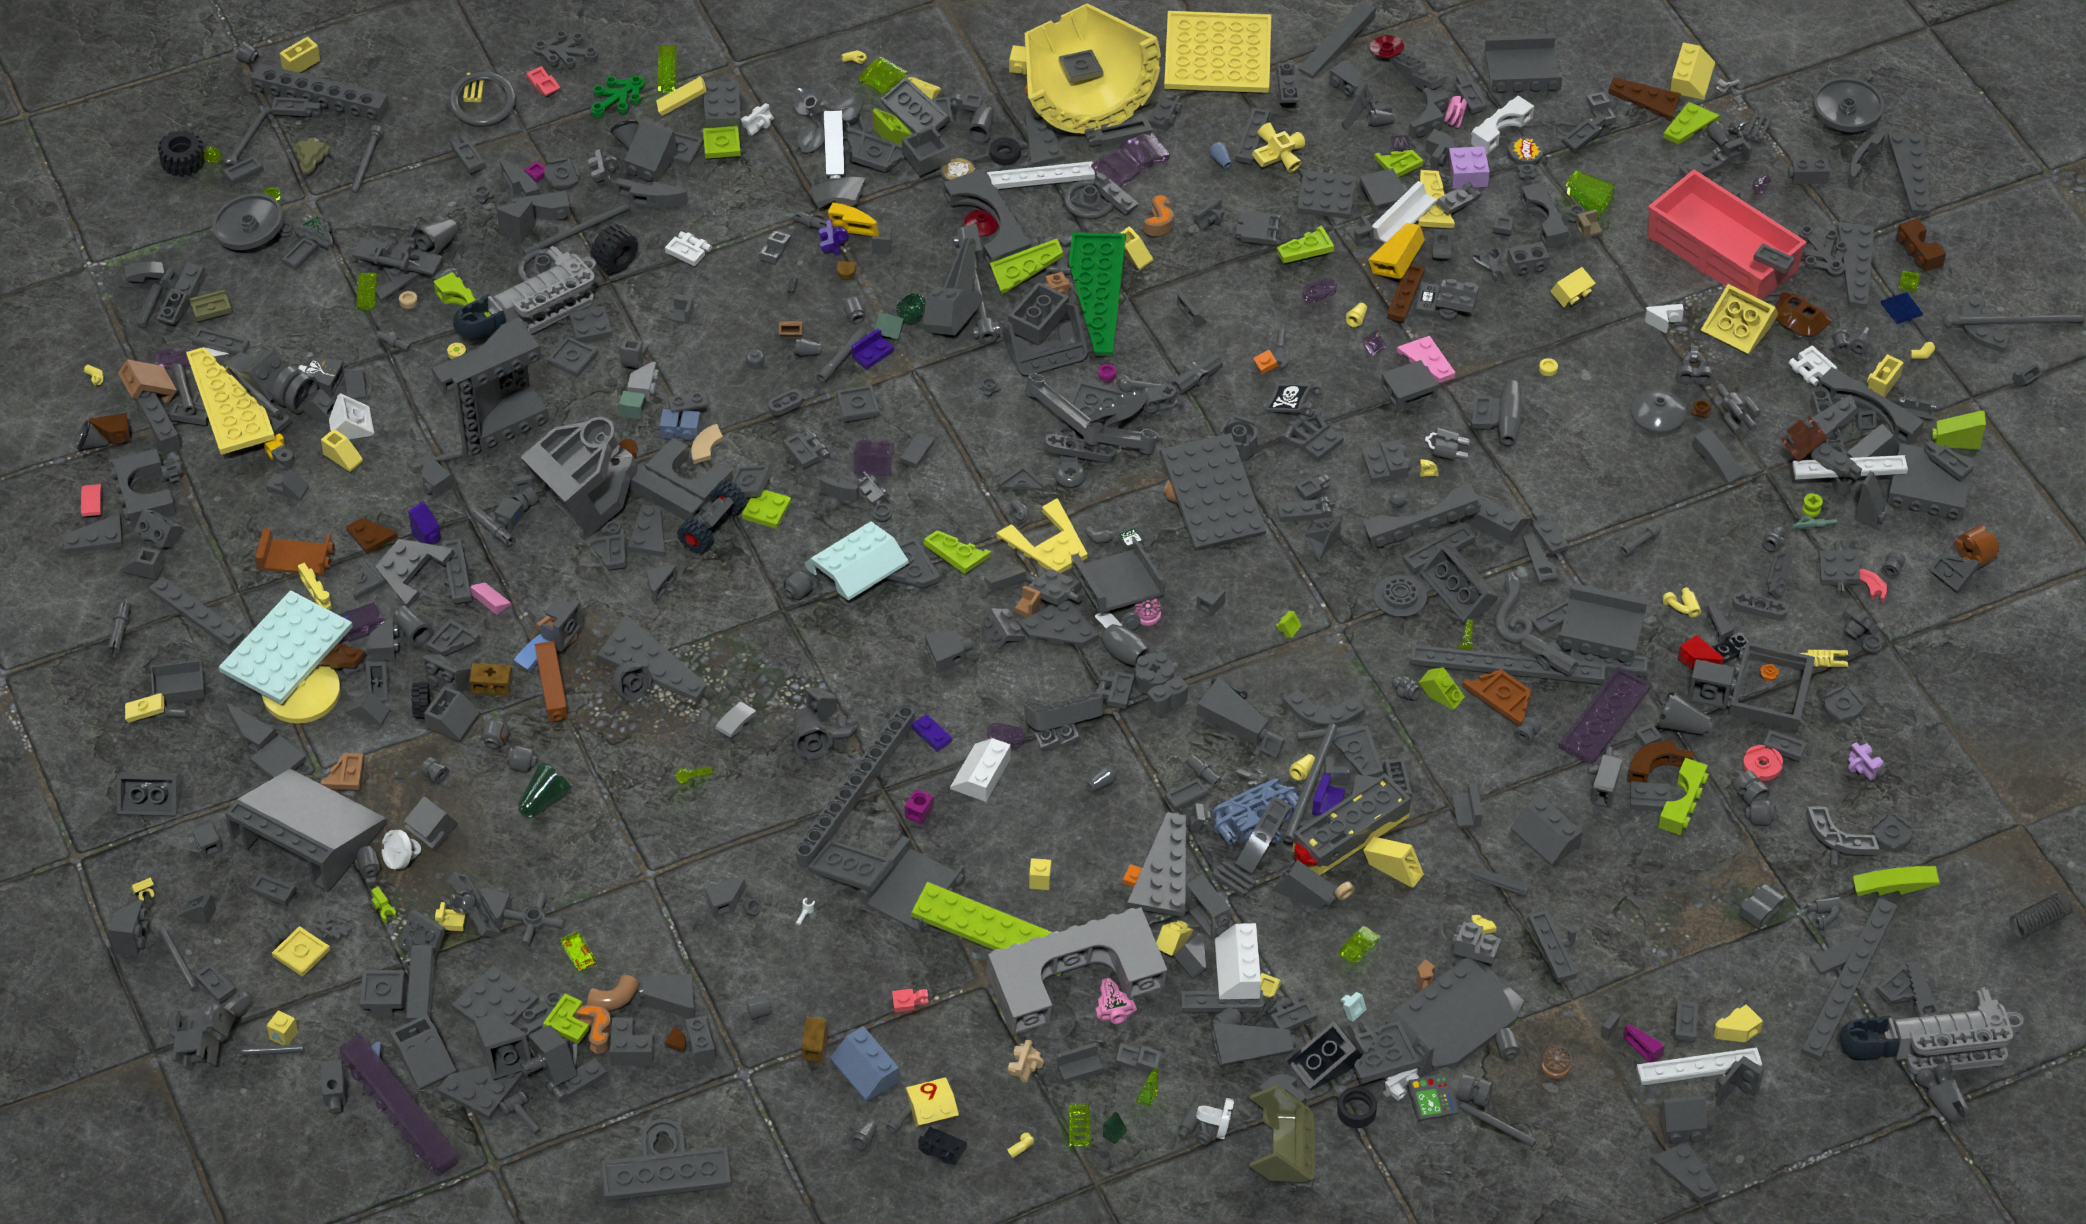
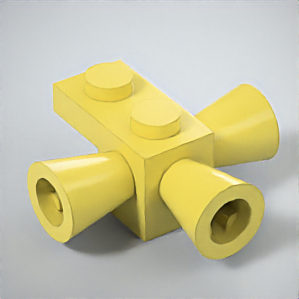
M1271 123L1264 124L1258 130L1257 135L1268 143V145L1256 149L1252 153V156L1261 167L1282 160L1288 173H1292L1302 165V161L1291 153L1292 150L1305 147V139L1300 132H1296L1290 137L1285 131L1276 134Z

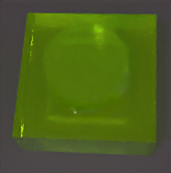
M1902 270L1899 288L1917 291L1920 273Z

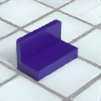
M1323 773L1315 794L1312 811L1314 815L1320 816L1342 802L1345 795V789L1330 786L1331 775Z

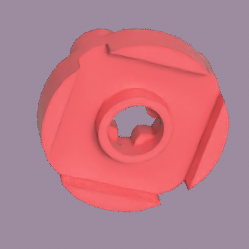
M1756 745L1747 750L1743 760L1744 771L1752 770L1761 782L1773 780L1781 774L1783 759L1776 749L1772 748L1771 750L1766 748L1765 745ZM1759 761H1762L1763 763H1766V762H1767V764H1766V765H1760V764H1759Z

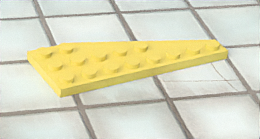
M204 347L186 352L221 455L275 439L265 408L260 406L257 400L251 397L246 389L232 375H229L226 369L220 366Z

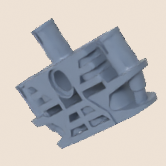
M1272 779L1219 804L1212 812L1213 817L1216 818L1214 832L1216 834L1220 833L1228 845H1232L1231 841L1235 844L1238 841V837L1241 842L1248 840L1273 796L1291 805L1282 823L1290 820L1292 808L1295 809L1299 799L1297 795L1298 789L1281 785L1280 779ZM1279 830L1276 831L1272 838V843H1276V840L1279 842L1282 839L1283 835Z

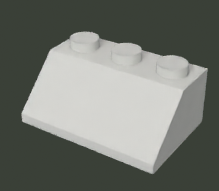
M993 738L976 743L950 789L987 802L1011 759V745Z

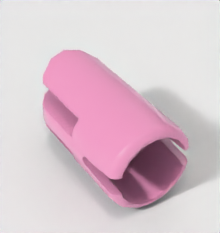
M1461 96L1451 98L1444 119L1445 123L1449 120L1448 124L1451 126L1456 121L1455 128H1460L1467 106V101L1464 98L1460 103Z

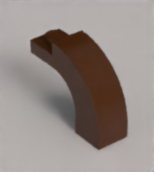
M1659 741L1648 744L1634 755L1630 764L1627 782H1648L1651 771L1659 766L1669 765L1681 768L1685 758L1693 760L1694 752L1675 748L1676 742Z

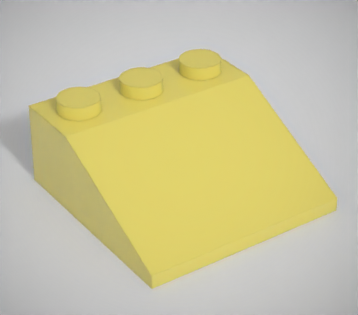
M1728 284L1701 331L1749 355L1769 331L1778 316L1776 307Z

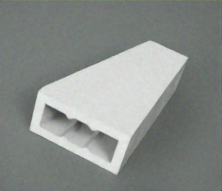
M824 111L826 177L833 180L844 177L842 111Z

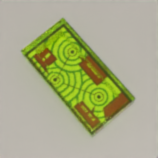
M579 931L560 939L561 945L578 972L597 964L596 958Z

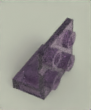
M863 439L858 441L854 451V474H864L863 472L865 471L871 475H891L894 443H890L888 440L872 442L871 440Z

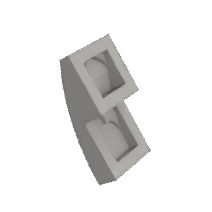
M740 702L723 716L715 729L731 738L742 731L743 724L755 717L756 710Z

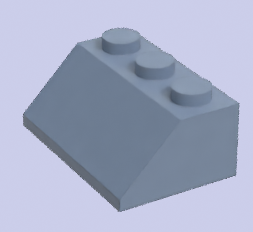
M864 1026L847 1035L830 1057L831 1062L865 1102L900 1082L899 1067Z

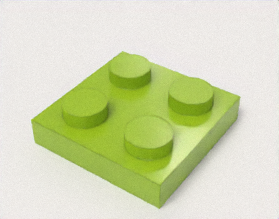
M738 126L703 129L705 159L741 156Z
M763 489L760 497L750 498L742 513V519L777 529L791 504V497Z

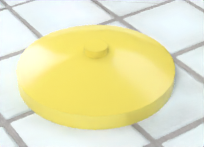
M319 665V669H314L282 704L262 695V698L269 713L281 721L289 723L312 722L325 716L335 707L340 697V682L334 669H331L330 665Z

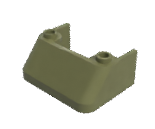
M1278 1085L1251 1095L1250 1099L1263 1108L1262 1118L1264 1123L1273 1129V1154L1251 1162L1250 1167L1269 1181L1308 1182L1313 1180L1315 1177V1117L1311 1109Z

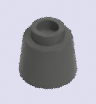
M243 42L238 48L236 59L249 64L255 63L258 60L259 53H257V49Z

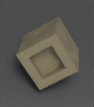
M1596 209L1577 214L1576 228L1583 239L1602 234V229L1597 222L1598 211Z

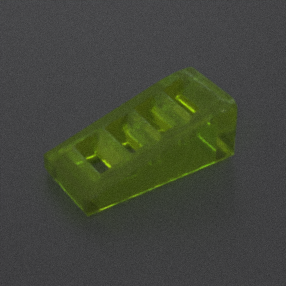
M1154 1067L1144 1082L1136 1098L1137 1103L1147 1107L1152 1106L1158 1093V1068Z
M1068 1104L1069 1145H1090L1089 1104ZM1073 1114H1084V1117H1073ZM1073 1121H1085V1124H1073ZM1073 1129H1085V1132H1073ZM1074 1136H1085L1086 1140H1074Z

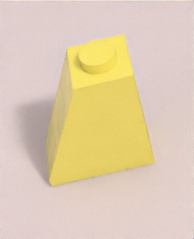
M1373 837L1363 850L1369 865L1414 888L1424 875L1412 845Z

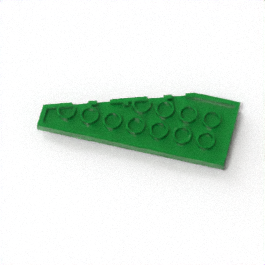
M1072 232L1069 266L1095 356L1114 355L1126 233Z

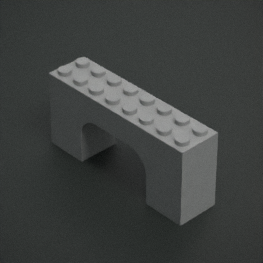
M1130 908L1118 915L1111 914L1098 921L1091 920L1085 925L1071 926L1062 932L1055 931L1048 936L1042 938L1035 937L1029 940V942L1015 943L1009 948L1003 950L996 949L989 953L986 973L1011 1035L1050 1023L1052 1004L1043 980L1051 975L1091 963H1102L1109 966L1115 972L1122 991L1126 993L1128 999L1164 988L1167 968L1142 908Z

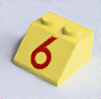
M946 1077L906 1087L916 1128L947 1121L959 1116L955 1098Z

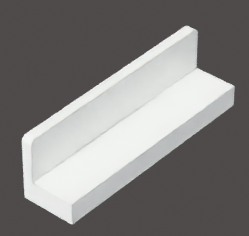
M1419 181L1415 183L1372 225L1375 239L1386 243L1404 224H1414L1437 202L1436 198L1426 194L1423 183Z

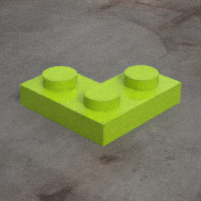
M564 994L543 1022V1027L551 1025L560 1036L579 1044L589 1031V1024L576 1019L574 1016L576 1010L583 1006L582 1001Z

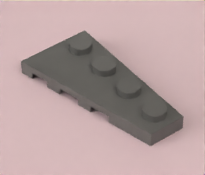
M1849 395L1812 418L1826 434L1827 439H1829L1833 435L1834 430L1844 426L1859 412L1854 398ZM1809 420L1804 422L1809 429L1814 427ZM1786 433L1791 444H1793L1794 441L1792 440V437L1788 433Z

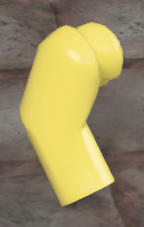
M1023 1133L1020 1137L1021 1141L1007 1149L1012 1158L1018 1156L1034 1144V1138L1029 1133Z

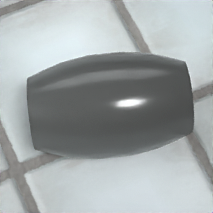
M1112 624L1102 634L1101 641L1106 649L1114 657L1126 664L1136 666L1137 659L1150 652L1145 642L1137 634L1125 627Z

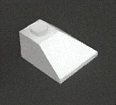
M340 393L337 396L329 418L330 430L335 429L348 439L372 436L374 429L369 406Z

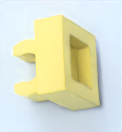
M151 877L131 886L133 895L138 894L139 900L144 901L142 896L144 892H148L151 898L154 897V892L150 889L154 886Z

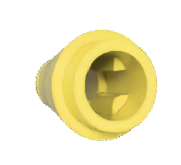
M1359 303L1346 314V322L1349 326L1357 327L1362 324L1367 311V306L1364 303Z
M1308 754L1293 763L1290 769L1292 778L1297 781L1306 779L1315 757Z

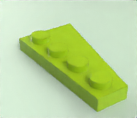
M1057 238L990 263L1001 294H1004L1059 260L1064 254Z

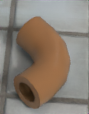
M622 975L617 986L612 990L602 991L592 988L588 995L587 1005H597L605 1008L607 1011L619 1009L631 1001L639 987V982L630 975Z

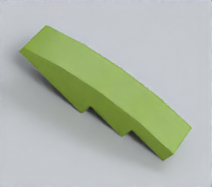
M1936 866L1892 868L1853 876L1858 896L1878 892L1880 896L1899 891L1902 895L1940 885Z

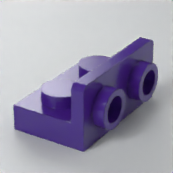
M879 328L852 345V359L866 370L894 352V347L882 337V330Z

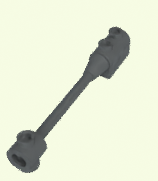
M977 224L959 228L956 233L957 235L953 237L955 247L959 246L956 249L957 254L964 238L976 240L973 288L974 291L980 292L982 295L978 277V263L984 262ZM983 301L978 307L980 320L976 323V327L973 328L974 337L979 338L981 343L988 344L994 342L997 336H1000L998 321L994 322L992 319L987 318Z

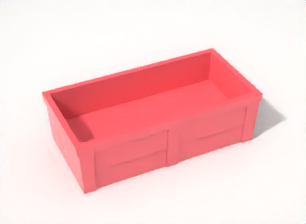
M1694 169L1648 206V238L1658 242L1725 287L1730 284L1760 300L1765 299L1798 270L1802 252L1807 243ZM1762 243L1795 258L1794 264L1786 274L1753 259L1754 254Z

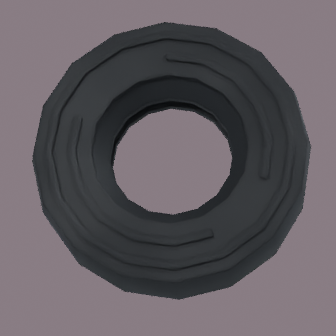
M998 138L990 145V157L999 165H1012L1020 159V144L1012 138ZM1003 148L1011 149L1012 152L1010 154L1005 155L999 153V150Z

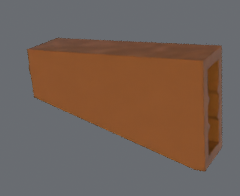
M550 641L535 644L537 666L548 722L568 719L555 643Z

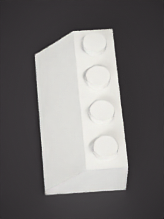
M1256 923L1235 924L1215 938L1219 999H1260L1261 979Z

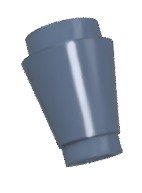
M1218 142L1210 147V156L1224 169L1232 165L1224 144Z

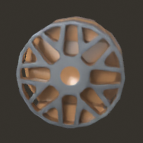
M1561 1046L1547 1048L1544 1051L1541 1064L1544 1074L1554 1079L1565 1077L1569 1073L1572 1058L1570 1052Z

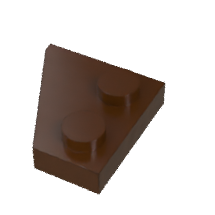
M360 518L346 526L347 532L366 554L398 538L396 531L364 518Z
M338 643L315 669H319V665H330L331 669L341 667L356 668L365 658V651Z

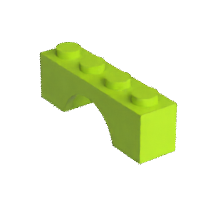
M453 272L434 281L435 294L444 304L454 303L464 306L478 300L473 297L469 288H465L461 278H457ZM489 312L484 313L487 317L491 316Z
M1685 758L1679 771L1677 784L1685 791L1686 795L1677 801H1666L1660 815L1658 828L1678 835L1682 834L1684 828H1688L1691 820L1689 815L1690 813L1694 814L1697 806L1695 801L1696 799L1700 800L1703 792L1702 784L1706 785L1709 774L1706 773L1708 765Z

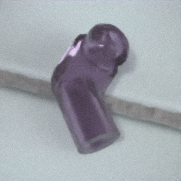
M1766 174L1753 181L1752 190L1755 191L1756 195L1764 192L1762 186L1771 182L1770 176Z

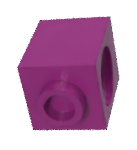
M916 789L904 806L905 818L922 825L934 808L933 796Z

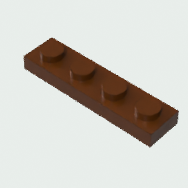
M1414 264L1409 265L1400 280L1388 310V319L1405 322L1424 275L1425 267Z

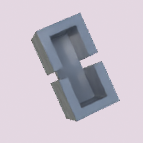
M663 409L660 421L661 438L677 439L681 437V440H695L699 435L701 425L700 412L683 411L680 424V420H678L680 412L672 413L670 409Z

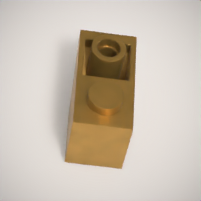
M807 1016L801 1047L802 1059L822 1063L828 1045L827 1020L820 1017Z

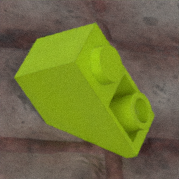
M1444 667L1428 670L1418 682L1428 697L1452 710L1465 698Z

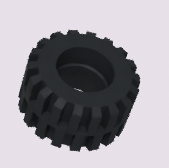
M177 130L174 133H168V136L165 135L163 140L159 141L158 152L160 162L166 173H172V176L180 175V177H184V175L189 176L191 173L198 172L197 169L203 167L205 154L202 140L197 134L194 135V132Z
M613 224L610 227H606L595 238L590 250L591 258L609 274H616L626 269L632 263V260L637 255L639 242L623 226Z

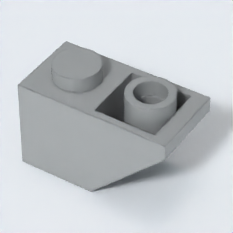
M651 362L630 374L627 390L644 394V401H650L652 394L656 392L655 381L659 380V370L656 368V362Z

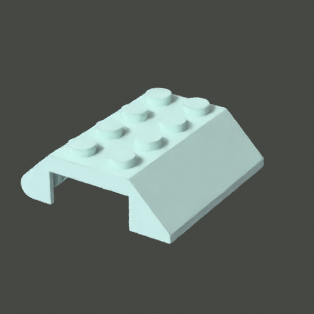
M869 522L805 562V566L813 575H817L816 569L818 568L835 580L837 592L847 600H850L909 562L894 537L873 522Z

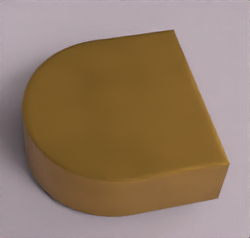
M838 261L837 275L842 279L852 278L855 275L856 262Z

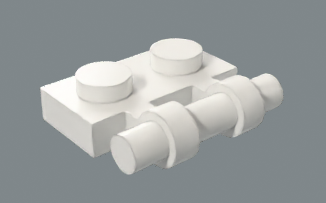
M681 231L678 236L679 238L674 237L665 247V253L696 266L705 256V250L711 251L712 245L708 244L706 240L695 238L691 233Z
M1810 346L1800 352L1798 362L1794 358L1789 361L1792 370L1800 373L1804 377L1803 379L1813 386L1819 383V380L1815 377L1821 378L1831 367L1837 369L1814 346ZM1807 366L1810 371L1808 372L1804 367Z

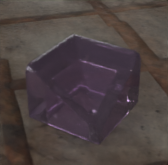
M1378 330L1363 339L1365 347L1372 356L1388 347Z

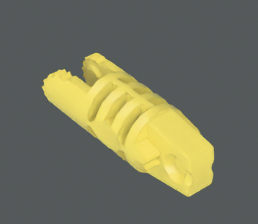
M1808 650V653H1800L1814 656V667H1848L1847 661H1833V657L1847 656L1848 650Z

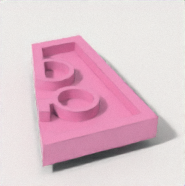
M1430 336L1397 347V353L1401 356L1404 354L1409 358V362L1413 363L1422 360L1438 383L1455 378V371Z

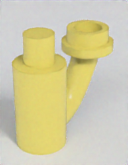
M1689 588L1682 589L1683 595L1681 598L1684 605L1677 602V597L1672 592L1664 594V605H1670L1677 611L1688 614L1689 617H1697L1701 614L1697 599Z

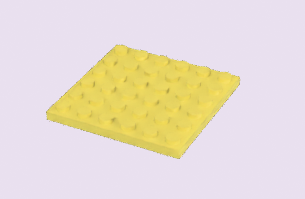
M1168 11L1164 89L1269 93L1271 15Z

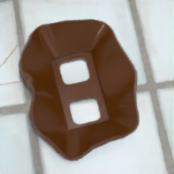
M1782 292L1774 306L1778 312L1776 320L1786 328L1803 336H1814L1832 322L1825 308L1811 304L1807 297L1800 294ZM1792 299L1801 302L1797 307L1788 304ZM1806 308L1816 311L1812 316L1803 313Z

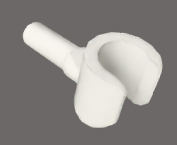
M808 898L803 899L802 912L796 922L798 926L801 925L807 914L814 912L815 901L808 905Z

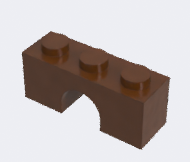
M1916 218L1899 224L1897 232L1898 241L1904 245L1907 252L1912 255L1917 265L1924 272L1944 266L1945 251L1937 242L1931 244L1923 243L1925 242L1927 229Z

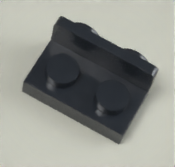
M931 1126L924 1137L920 1136L918 1139V1150L922 1153L932 1155L944 1163H950L955 1166L967 1148L966 1141Z

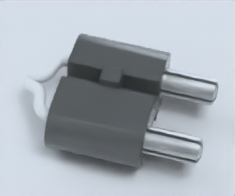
M1437 427L1435 433H1431L1429 437L1425 438V441L1428 442L1429 447L1432 449V455L1454 460L1455 457L1468 458V453L1457 451V443L1468 446L1470 439L1459 437L1458 432ZM1434 435V439H1433V444H1434V445L1432 446V445H1431V441H1430L1429 439H1431L1432 436Z

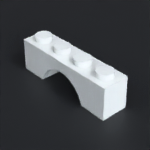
M1520 96L1510 100L1506 106L1498 109L1493 116L1487 118L1479 127L1473 129L1471 144L1475 147L1484 146L1486 154L1490 153L1499 145L1500 132L1498 130L1505 126L1523 127L1533 119L1534 106Z

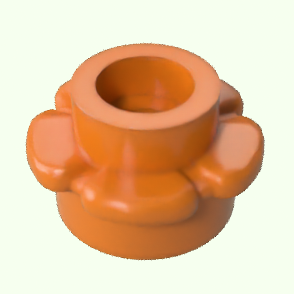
M1773 664L1763 665L1760 668L1761 677L1765 681H1773L1779 675L1778 668Z

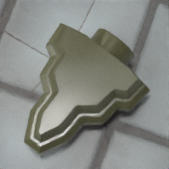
M316 138L298 141L294 148L297 160L300 161L302 173L307 175L316 168V164L321 162L330 151L328 145Z

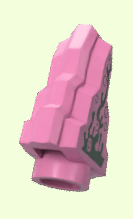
M1111 978L1102 980L1100 988L1101 997L1098 999L1099 1006L1096 1008L1097 1019L1101 1021L1111 1020L1113 1024L1122 1023L1127 1019V1016L1137 1011V1007L1133 1000L1128 999L1126 993L1119 991L1117 984Z

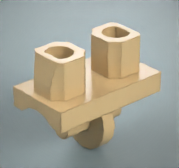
M1025 1040L1024 1046H1015L1014 1057L1019 1061L1011 1062L1008 1066L1011 1076H1017L1022 1082L1027 1083L1031 1072H1034L1036 1068H1042L1044 1065V1060L1040 1057L1041 1053L1032 1047L1033 1042L1031 1040Z

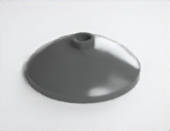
M1653 389L1642 392L1635 397L1631 405V416L1634 422L1649 432L1669 433L1675 431L1682 426L1686 419L1687 410L1684 402L1677 395L1666 390Z

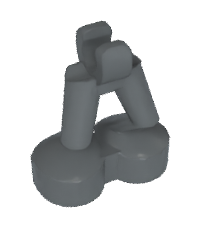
M1691 345L1690 352H1686L1684 355L1683 366H1680L1677 370L1678 383L1693 384L1695 381L1696 384H1711L1713 381L1712 369L1707 366L1708 362L1703 354L1698 352V346ZM1690 362H1699V368H1693L1690 366Z

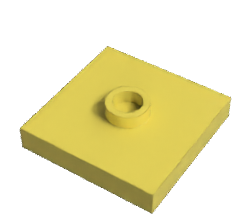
M299 926L272 952V956L303 977L330 951V946Z

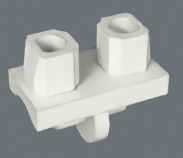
M765 103L761 107L757 106L753 109L751 115L741 118L742 126L747 129L749 135L752 136L761 128L767 129L771 125V121L774 118L770 113L769 104Z
M1418 1068L1385 1077L1386 1090L1383 1091L1386 1097L1391 1095L1397 1101L1404 1098L1407 1091L1403 1087L1408 1085L1409 1080L1419 1078L1417 1075Z

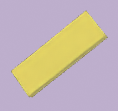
M700 76L656 100L660 115L663 116L706 93L704 79Z

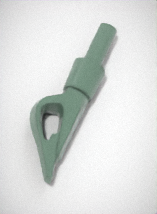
M1805 516L1792 529L1825 527V525L1837 524V519L1825 520L1823 518L1815 520Z

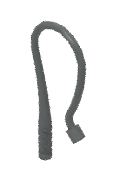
M226 365L228 374L234 377L231 372L232 370L255 395L257 403L265 408L266 413L271 412L275 417L280 415V411L259 393L233 366Z

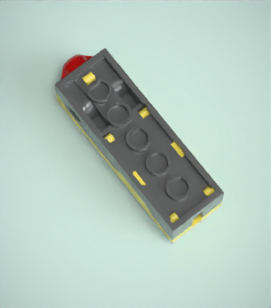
M1383 774L1294 832L1293 852L1295 859L1307 865L1312 871L1321 876L1368 845L1373 837H1380L1409 818L1411 798L1389 776Z

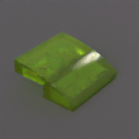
M880 56L864 70L858 80L876 92L885 95L907 76L908 71Z

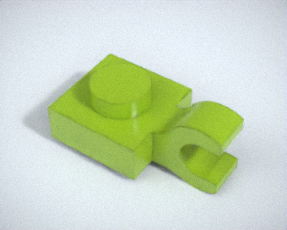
M380 888L372 889L373 898L371 903L375 910H380L381 920L386 924L387 915H392L394 919L397 918L395 909L389 905L388 899Z

